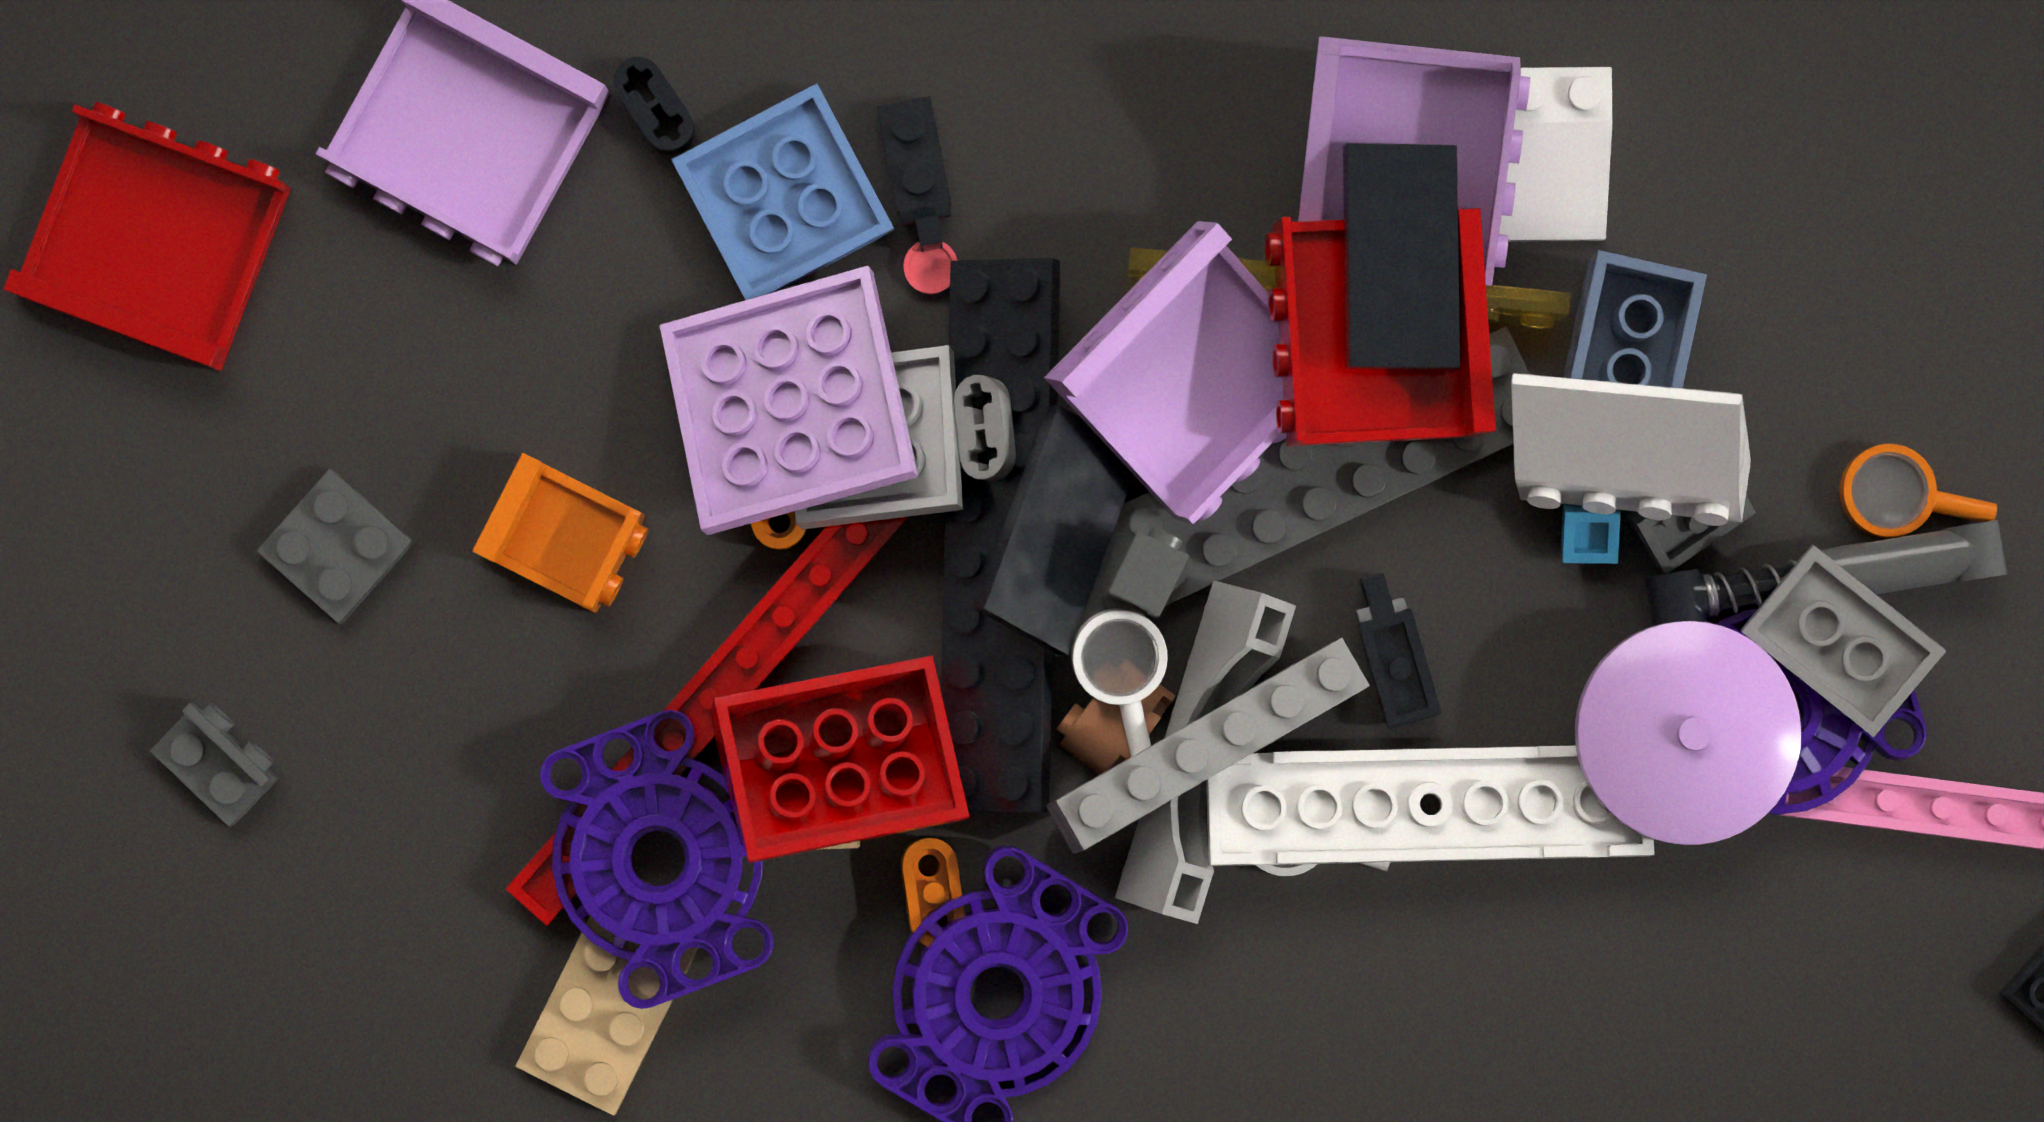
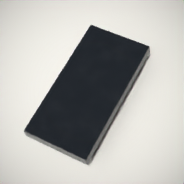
M1345 144L1343 146L1345 369L1456 370L1460 368L1457 145Z
M1060 405L1047 407L973 609L1056 655H1069L1133 474L1082 418Z

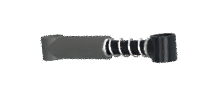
M1998 520L1880 541L1861 542L1820 549L1876 595L1951 582L1958 583L2007 575ZM1790 560L1786 566L1776 568L1765 564L1761 570L1752 572L1740 568L1736 574L1723 576L1719 572H1715L1713 575L1708 573L1704 575L1699 569L1647 577L1645 582L1653 626L1683 621L1708 623L1710 616H1717L1725 609L1733 608L1734 612L1737 613L1738 607L1758 604V607H1760L1797 562Z

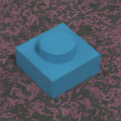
M1563 504L1560 554L1562 563L1618 564L1620 510L1616 509L1612 514H1596L1585 510L1582 506Z

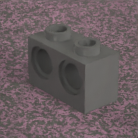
M1155 527L1151 528L1148 535L1137 531L1106 597L1156 620L1160 617L1189 557L1188 554L1179 551L1183 541Z

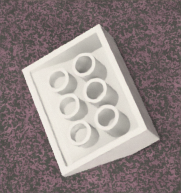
M1612 67L1521 68V76L1530 77L1527 110H1516L1513 129L1523 130L1519 164L1509 163L1506 182L1516 183L1512 216H1501L1499 234L1508 235V242L1604 241L1606 239L1612 138Z
M1513 373L1511 386L1515 481L1521 500H1527L1529 504L1545 509L1558 508L1560 504L1578 505L1596 514H1612L1616 509L1637 511L1641 516L1654 520H1666L1671 518V515L1694 517L1696 521L1702 524L1712 526L1724 525L1728 521L1742 522L1751 463L1742 394Z

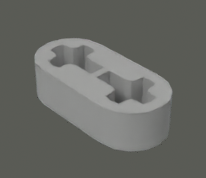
M972 375L965 378L958 385L954 395L959 459L962 468L973 478L997 481L1005 478L1015 464L1016 449L1011 399L1008 389L1001 381L984 375ZM981 389L982 392L992 395V403L985 404L983 411L973 408L972 405L973 399L981 396ZM987 446L997 449V458L989 460L988 465L978 461V453L985 452Z

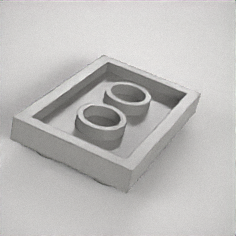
M1814 544L1809 547L1741 629L1742 633L1873 737L1946 652L1941 645Z

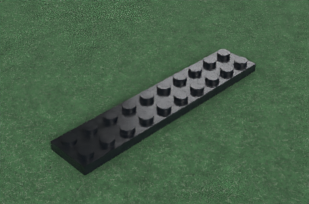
M1055 258L950 261L949 346L954 351L956 389L965 378L972 375H984L1001 381L1008 389L1011 399L1016 449L1015 464L1011 472L1005 478L997 481L975 479L968 475L961 466L963 510L945 512L941 694L968 811L1049 812L1046 805L1049 804L1052 652L973 608L1047 407L1055 406L1058 402V392L1044 378L1058 364L1060 260ZM981 389V396L974 398L972 405L973 408L983 411L985 404L992 403V395L982 392ZM987 446L985 452L978 453L979 463L988 465L989 460L997 458L996 448Z

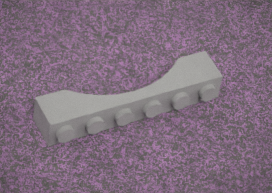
M1213 581L1176 703L1171 713L1165 738L1252 688L1260 676L1280 659L1295 612V605L1261 592ZM1206 780L1138 819V825L1122 870L1115 898L1163 915L1198 924L1214 873L1213 866H1209Z
M1340 638L1170 736L1052 801L1046 807L1072 853L1083 851L1370 685L1343 638Z

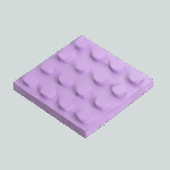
M869 266L660 325L700 528L706 535L918 477L874 272Z

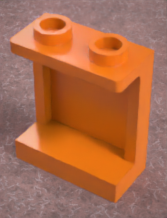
M522 453L472 552L581 605V607L591 612L597 613L601 604L610 607L624 580L623 577L617 575V572L626 555L632 558L636 557L649 529L642 526L646 515Z

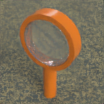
M1881 444L1860 452L1848 463L1840 479L1839 499L1843 512L1857 529L1874 537L1893 538L1911 533L1928 519L1931 512L1980 523L1994 521L1997 513L1996 503L1937 491L1935 476L1926 460L1914 450L1898 444Z

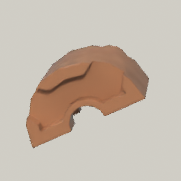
M1122 657L1118 664L1107 659L1091 682L1103 691L1113 694H1124L1141 687L1150 676ZM1161 684L1151 694L1141 700L1148 734L1161 719L1160 717L1176 696ZM1095 697L1092 698L1085 709L1075 703L1056 729L1064 735V738L1058 745L1098 775L1131 757L1119 705L1105 703Z

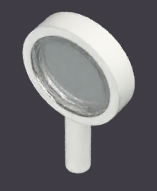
M1108 609L1090 617L1080 627L1072 645L1071 662L1077 680L1090 695L1102 702L1119 705L1132 757L1151 746L1141 700L1157 688L1165 674L1168 660L1167 647L1159 629L1142 614L1128 609Z

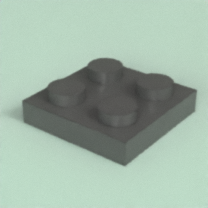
M329 469L258 548L257 552L338 624H343L415 541L338 473Z

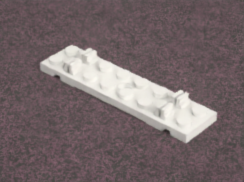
M1576 746L1252 753L1206 780L1209 866L1645 857L1654 855V839L1626 827L1615 819L1594 796L1581 771ZM1426 794H1433L1440 801V809L1435 815H1427L1420 808V800Z

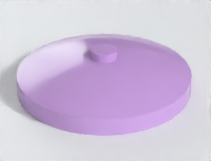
M1683 621L1659 624L1637 632L1620 642L1607 653L1591 673L1584 686L1576 712L1575 745L1577 757L1584 778L1594 796L1615 819L1626 827L1652 839L1673 844L1697 845L1717 842L1737 835L1756 824L1777 804L1784 794L1794 774L1800 753L1801 722L1799 709L1792 688L1780 667L1770 655L1749 638L1726 627L1706 622Z

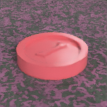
M918 242L907 252L903 265L904 274L908 283L916 291L934 295L950 288V261L958 260L954 251L946 243L942 242V249L921 252L920 242Z

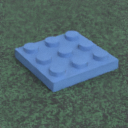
M817 83L671 159L745 300L783 290L894 231L891 221Z

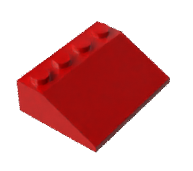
M933 655L716 697L713 700L710 714L721 766L748 863L969 818Z

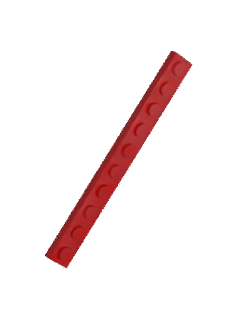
M910 516L826 526L663 710L682 712L695 725L696 741L686 756L687 758L695 760L715 738L710 714L714 698L757 690ZM672 718L665 719L656 728L655 740L663 750L676 751L682 747L686 740V730L678 720ZM632 746L614 765L612 770L622 771L631 765L634 759ZM680 765L674 774L681 776L688 767ZM580 804L574 814L582 817L589 805ZM568 825L563 841L562 862H570L571 843L576 830ZM556 832L506 888L512 896L546 926L564 909L558 897L552 871L553 841ZM571 873L564 874L567 892L572 900L577 894Z

